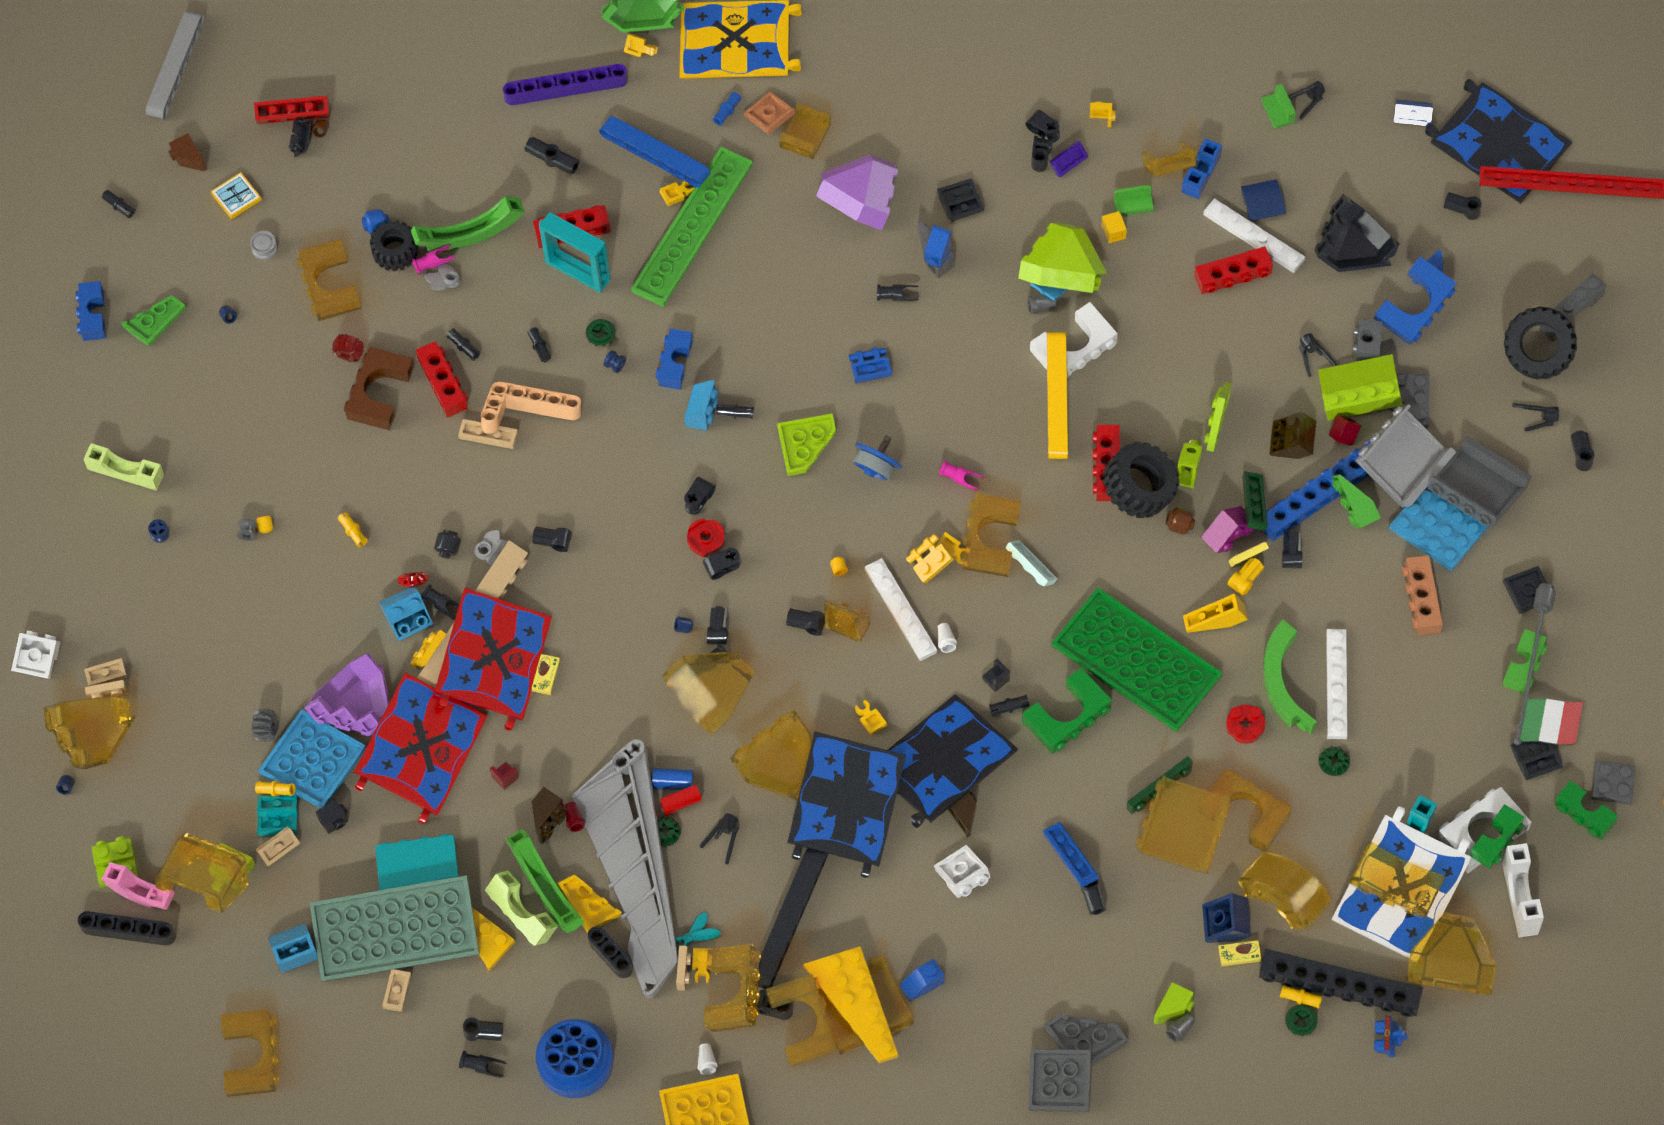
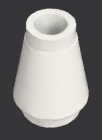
M942 623L938 625V647L944 653L954 651L957 641L949 624Z
M701 1044L699 1046L697 1068L702 1075L714 1074L718 1065L711 1045Z

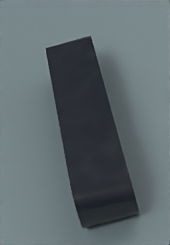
M91 911L82 912L77 920L82 932L92 936L165 946L171 945L176 939L171 924L163 921ZM88 920H91V921H92V923H91L90 925H88V926H85V925H84V923H85L86 921H88ZM111 923L109 928H103L105 924ZM125 926H131L129 930L122 931ZM146 928H149V929H150V931H149L148 933H146V934H143V933H142V931H143L144 929H146ZM165 931L170 932L167 936H161Z

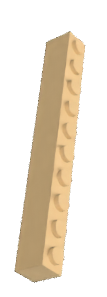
M509 540L475 591L502 600L507 592L505 587L508 583L512 585L518 576L515 574L518 568L522 570L528 561L525 559L528 552ZM453 625L417 677V679L434 688L436 687Z

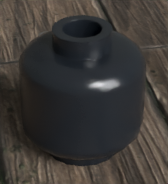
M444 529L443 532L437 534L434 549L439 552V557L450 559V556L458 554L461 538L457 532Z

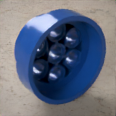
M569 1019L553 1025L543 1034L536 1049V1064L543 1083L552 1092L563 1097L582 1098L595 1093L608 1081L613 1070V1051L607 1035L597 1025L586 1020ZM575 1030L581 1031V1034L578 1036L571 1035ZM556 1038H561L562 1042L559 1044H554L553 1040ZM590 1042L597 1043L593 1048L587 1046ZM572 1049L578 1050L576 1055L568 1054ZM553 1057L559 1058V1061L556 1063L549 1062ZM587 1061L594 1062L591 1067L584 1066ZM570 1068L575 1069V1072L571 1075L565 1073Z

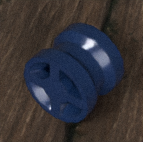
M611 350L607 354L603 365L607 368H612L615 373H619L626 363V357L623 355L619 356L616 351Z
M161 519L150 522L148 531L151 539L157 543L166 541L169 537L166 523Z

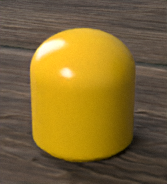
M270 515L256 519L259 532L266 534L273 530Z
M838 556L831 560L830 565L835 576L847 573L848 567L843 557Z

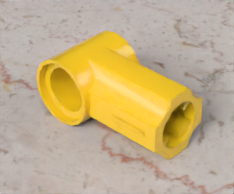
M1250 558L1239 572L1236 571L1232 575L1227 586L1240 595L1245 596L1251 589L1254 580L1264 570V566L1258 559Z

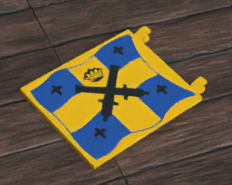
M789 0L682 3L685 9L681 12L680 79L788 76V70H801L799 59L788 61L789 14L801 16L800 4L789 6Z

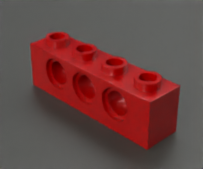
M327 95L254 102L257 124L294 121L296 118L308 120L330 117Z
M595 205L583 210L577 209L565 214H556V216L571 224H575L574 226L593 236L611 232L605 205ZM545 217L533 221L539 248H543L539 222L541 219L544 220ZM557 238L558 244L565 243Z
M1264 246L1195 266L1194 277L1201 294L1213 293L1218 289L1231 288L1235 284L1248 283L1252 279L1265 278L1272 274L1273 263Z
M434 341L416 349L417 359L446 417L448 418L467 410L466 402L469 401L465 391L461 392L459 388L461 383L457 376H453V367L450 361L446 362L444 358L446 354L443 347H439L437 342Z
M1097 425V431L1093 432V443H1096V449H1093V460H1096V466H1093V477H1096V483H1093V494H1096V501H1110L1111 497L1107 496L1105 492L1107 488L1103 485L1102 479H1104L1103 472L1106 469V464L1102 462L1109 461L1120 450V425ZM1107 444V445H1109L1110 447H1107V448H1106V447H1103L1102 445Z

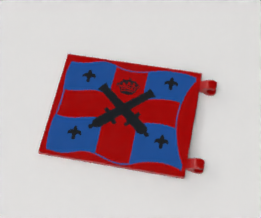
M464 588L434 692L441 694L438 708L445 709L449 697L508 716L504 729L511 731L516 719L521 721L524 719L552 616Z
M405 672L354 771L355 774L360 776L355 789L362 791L367 780L421 807L423 810L418 818V822L424 824L430 813L438 816L488 716L449 697L445 709L438 708L441 694L434 692V687Z

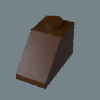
M188 133L168 143L170 147L168 153L172 161L176 160L179 166L200 171L207 170L204 159Z

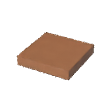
M771 91L744 112V116L768 135L795 114V110Z

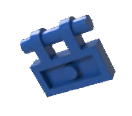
M874 347L872 350L861 352V350L855 351L854 354L848 355L850 362L857 361V363L851 364L855 383L892 376L888 356L880 358L882 355H887L885 347L879 349ZM872 357L874 358V359H872V360L864 361V359H867V358H872Z

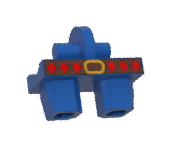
M1385 1016V1020L1375 1022L1376 1034H1384V1039L1374 1041V1050L1377 1053H1386L1388 1057H1395V1046H1402V1041L1408 1039V1034L1402 1032V1026H1396V1022L1392 1020L1391 1016Z

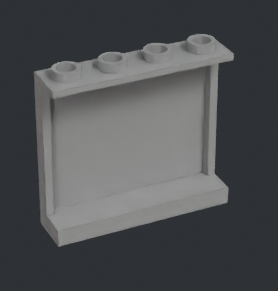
M1409 404L1403 407L1399 406L1393 411L1392 414L1394 416L1382 424V430L1370 438L1371 443L1368 446H1364L1358 452L1360 456L1355 460L1402 508L1409 507L1415 502L1429 485L1432 476L1436 477L1456 453L1452 447L1445 449L1408 411L1411 407Z

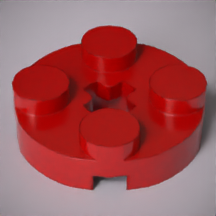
M696 520L688 528L687 544L694 553L699 554L701 557L713 555L725 544L724 529L716 520ZM702 535H710L709 540H702Z
M1251 705L1233 707L1226 720L1227 732L1239 743H1253L1264 733L1265 717L1258 707ZM1247 720L1251 724L1248 725V728H1244V725L1240 723Z

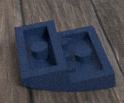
M1277 179L1241 186L1249 221L1286 214Z

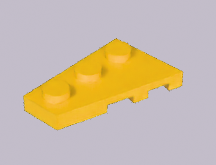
M575 874L557 883L558 888L567 901L582 917L584 921L582 926L587 933L591 928L601 927L622 915L620 910L613 908L605 898L598 896L592 891L593 889Z
M473 908L479 957H481L488 971H490L511 948L515 940Z

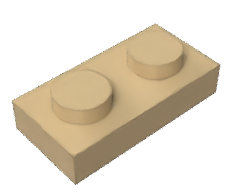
M122 658L84 669L88 686L127 678Z
M124 680L88 686L85 687L88 698L98 700L102 699L103 695H122V692L127 691Z
M287 826L258 847L256 851L264 863L270 866L299 845L300 842Z
M679 946L676 986L677 990L685 991L686 984L690 983V972H687V965H691L692 954L688 953L687 946Z
M391 969L382 1005L383 1009L403 1012L412 976L411 972Z

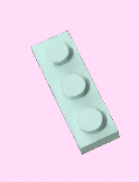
M1020 540L1009 542L1005 547L1010 552V555L1023 565L1024 570L1035 577L1038 584L1049 586L1053 585L1058 579Z

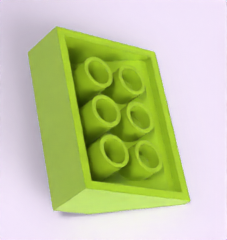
M1393 354L1318 370L1328 421L1335 420L1337 415L1349 417L1403 405Z

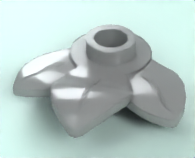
M447 264L438 266V272L425 274V279L431 284L430 289L437 291L457 287L461 282L458 273Z
M499 530L489 531L485 534L483 541L476 544L475 554L479 559L486 560L492 566L508 541L500 540ZM487 548L488 552L483 554L481 553V549Z

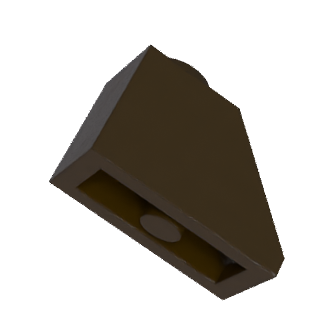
M972 792L965 794L947 809L967 837L971 836L976 813L977 799Z

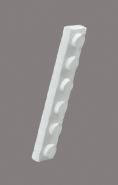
M1215 198L1204 210V216L1255 249L1265 246L1270 258L1291 272L1295 273L1305 261V256Z
M881 558L865 566L867 574L918 659L922 661L936 654L937 649L883 559Z
M1327 629V739H1347L1346 629Z

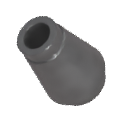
M1032 296V298L1027 300L1028 310L1030 313L1037 314L1056 308V300L1053 301L1049 297Z
M1186 1014L1170 1024L1166 1030L1167 1037L1175 1043L1182 1041L1195 1023L1193 1017Z

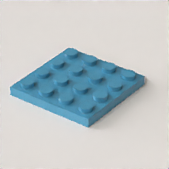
M1428 486L1411 506L1405 507L1389 526L1390 530L1426 555H1429L1430 558L1451 572L1489 528L1439 495L1434 494L1428 489Z
M301 709L261 765L258 773L270 781L293 783L296 788L295 794L298 797L321 809L330 802L363 755L366 745L327 723H317L308 712Z

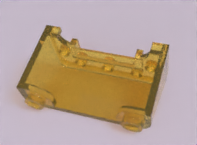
M184 833L176 840L155 878L156 888L169 892L173 889L174 884L199 892L204 894L206 905L210 909L223 913L249 886L247 862L245 857L239 852Z

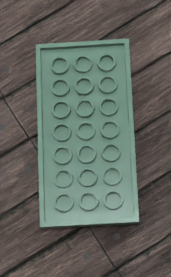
M467 875L310 902L322 982L480 955Z

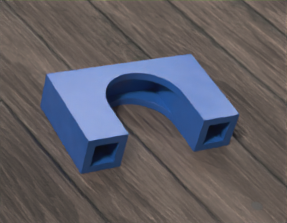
M1421 256L1411 267L1407 276L1424 287L1428 292L1430 298L1429 307L1422 313L1412 315L1401 311L1386 300L1374 316L1376 321H1383L1382 325L1409 345L1413 341L1417 342L1423 334L1420 331L1424 326L1426 328L1430 326L1434 320L1432 318L1434 313L1437 312L1439 314L1445 306L1444 300L1446 298L1450 299L1456 292V289H1454L1456 282Z

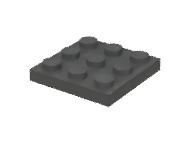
M1031 1049L1028 1110L1090 1112L1092 1051Z

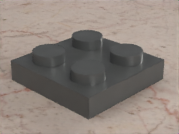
M1596 760L1592 799L1631 805L1636 766Z

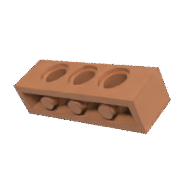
M1427 555L1406 558L1405 565H1402L1403 577H1407L1408 582L1405 583L1406 593L1410 594L1411 598L1409 600L1410 612L1413 611L1414 613L1412 618L1413 629H1417L1418 636L1441 633L1443 623L1430 557ZM1414 577H1421L1422 580H1416ZM1417 594H1424L1426 597L1422 598L1419 597ZM1422 611H1427L1429 614H1428V615H1424V614H1422L1421 612H1422Z

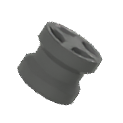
M241 519L238 524L240 530L237 532V537L245 541L255 540L257 535L255 530L258 527V523L252 519Z

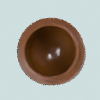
M322 119L317 120L312 128L313 135L318 138L324 137L329 129L328 123ZM318 128H321L324 131V133L319 134L317 131Z

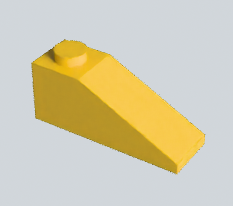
M1235 594L1183 615L1185 628L1188 633L1232 627L1248 620L1245 605Z

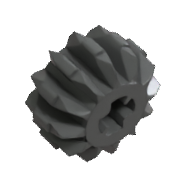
M269 709L256 710L252 717L251 730L253 731V737L260 742L274 740L278 728L276 713L274 710Z

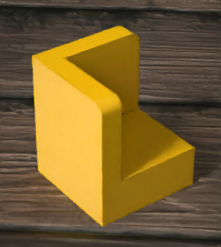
M1119 211L1102 216L1101 226L1108 244L1126 239L1127 229Z

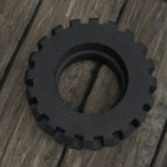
M1536 306L1535 308L1525 309L1524 312H1520L1511 320L1504 334L1505 354L1510 364L1524 376L1533 379H1549L1561 374L1573 362L1577 351V335L1573 325L1561 312L1549 307ZM1538 325L1548 326L1553 329L1559 341L1556 353L1551 358L1543 361L1531 359L1523 349L1524 335L1530 328Z
M1134 442L1133 444L1125 445L1108 461L1103 472V477L1105 478L1103 485L1107 488L1105 492L1107 496L1111 497L1110 501L1112 504H1116L1121 512L1125 511L1127 515L1132 517L1136 515L1137 518H1149L1160 513L1174 499L1178 492L1179 478L1177 476L1179 474L1177 468H1174L1175 463L1173 460L1167 457L1168 454L1165 451H1160L1159 447L1156 445L1151 446L1150 443ZM1130 468L1140 470L1149 478L1153 492L1145 491L1134 483L1130 475Z

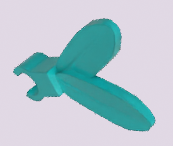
M702 913L696 918L689 933L682 937H677L675 941L676 944L681 941L684 943L682 946H688L693 940L716 939L721 935V931L717 929H703L708 915L707 913Z

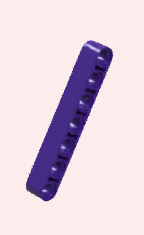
M613 64L508 82L503 86L504 100L509 105H518L623 87L628 82L627 69L622 64Z

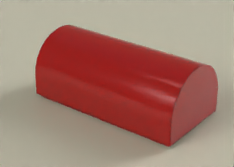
M693 785L661 798L660 806L666 816L701 802L702 798L697 785Z

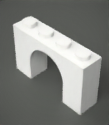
M1091 302L1075 312V322L1086 333L1089 342L1081 350L1066 351L1067 378L1073 371L1082 369L1087 362L1097 359L1102 352L1112 349L1117 343V332ZM1044 332L1030 341V351L1047 370V333Z
M1500 787L1497 790H1490L1483 800L1475 801L1466 812H1459L1452 822L1444 823L1439 828L1438 839L1458 850L1463 838L1470 840V845L1465 853L1470 856L1475 842L1469 835L1468 827L1475 820L1482 818L1493 820L1504 804L1525 817L1523 821L1525 827L1519 835H1514L1513 840L1529 830L1531 821L1503 788ZM1471 858L1465 871L1469 873L1481 863Z
M1527 843L1507 846L1502 862L1518 938L1538 935L1544 919L1540 899L1532 900L1530 894L1528 871L1531 859Z

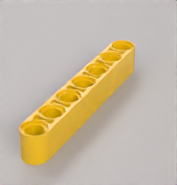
M1047 332L1048 459H1068L1066 332Z

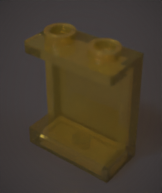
M797 104L796 113L789 127L779 137L780 148L813 160L831 126V116L824 111L819 112L807 105Z
M1180 141L1181 152L1159 159L1149 151L1141 152L1145 170L1153 177H1158L1195 166V159H1197L1196 150L1184 141Z

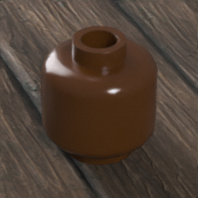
M1176 507L1168 512L1166 525H1168L1170 531L1185 535L1189 530H1193L1195 519H1193L1191 511Z

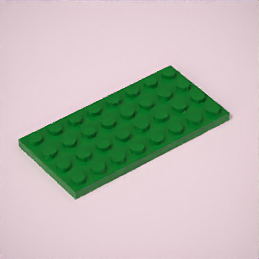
M1098 587L1051 643L1053 648L1176 733L1223 676L1220 670Z

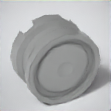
M259 231L251 237L250 245L256 258L268 260L275 256L278 247L275 236L272 233Z

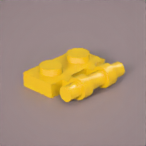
M936 534L924 539L923 544L910 551L911 554L906 557L910 564L917 560L918 564L913 569L923 583L930 581L954 560L944 544H940L938 547L935 545L939 540ZM929 549L931 553L924 558L922 554Z
M438 630L435 633L431 632L427 638L425 637L419 651H416L412 656L413 660L410 665L414 668L425 666L446 636V633Z

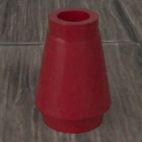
M568 802L565 805L566 827L571 832L581 831L585 826V819L576 802Z

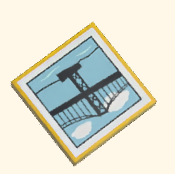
M241 172L210 191L211 195L231 220L262 201L260 195Z

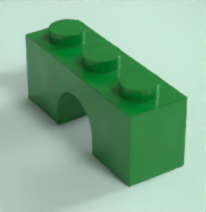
M1570 781L1558 794L1554 805L1561 813L1569 815L1574 823L1585 827L1591 836L1602 840L1616 824L1618 815L1603 804L1596 811L1585 810L1581 803L1584 801L1587 792L1573 781Z
M1504 804L1492 823V827L1498 830L1501 836L1497 839H1491L1482 834L1472 848L1470 856L1488 869H1491L1493 864L1498 865L1503 857L1501 853L1504 849H1507V846L1513 844L1514 840L1512 838L1514 835H1519L1525 827L1523 824L1525 817Z

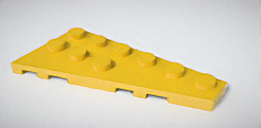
M860 946L803 964L805 970L809 972L816 984L824 991L826 997L864 1042V1045L878 1063L898 1058V1052Z

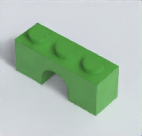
M1527 629L1524 630L1516 653L1524 656L1528 662L1517 664L1511 661L1502 686L1525 694L1536 636L1535 632ZM1543 635L1539 637L1533 672H1538L1541 661H1539L1540 655L1544 656L1548 645L1545 644L1547 637ZM1532 677V679H1531L1530 689H1531L1532 684H1533V682H1534V679H1535L1534 677Z

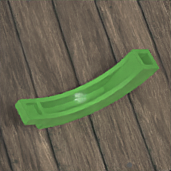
M504 196L489 211L469 221L445 227L414 226L411 229L415 244L426 246L428 251H433L446 245H451L446 250H452L484 241L502 232L515 223L525 211L520 197Z
M1282 619L1273 631L1265 651L1263 665L1264 687L1267 697L1278 716L1290 728L1296 722L1302 731H1307L1311 734L1316 729L1317 721L1292 700L1282 679V660L1286 651L1297 637V630Z
M521 829L505 838L529 883L562 931L569 933L584 924L582 917L567 901L551 877L529 835Z

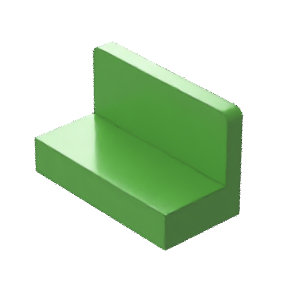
M1283 84L1276 85L1274 94L1261 98V102L1275 129L1295 123L1296 112Z
M1151 185L1115 190L1114 204L1116 212L1119 211L1121 216L1153 212Z

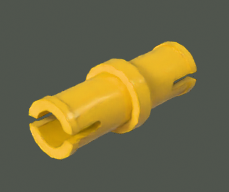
M344 512V515L340 514L338 521L345 528L347 536H351L357 547L366 545L368 539L360 531V526L352 520L348 512Z
M258 781L255 785L257 794H271L272 796H292L296 790L293 783H280L279 781Z
M1283 985L1280 998L1296 1001L1299 1005L1306 1004L1318 1009L1322 1002V996L1305 992V989L1298 990Z

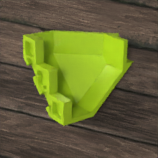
M1064 222L1050 223L1047 227V233L1043 237L1040 236L1032 246L1033 250L1029 256L1025 255L1021 260L1018 279L1041 286L1093 293V291L1099 290L1101 274H1107L1084 228Z

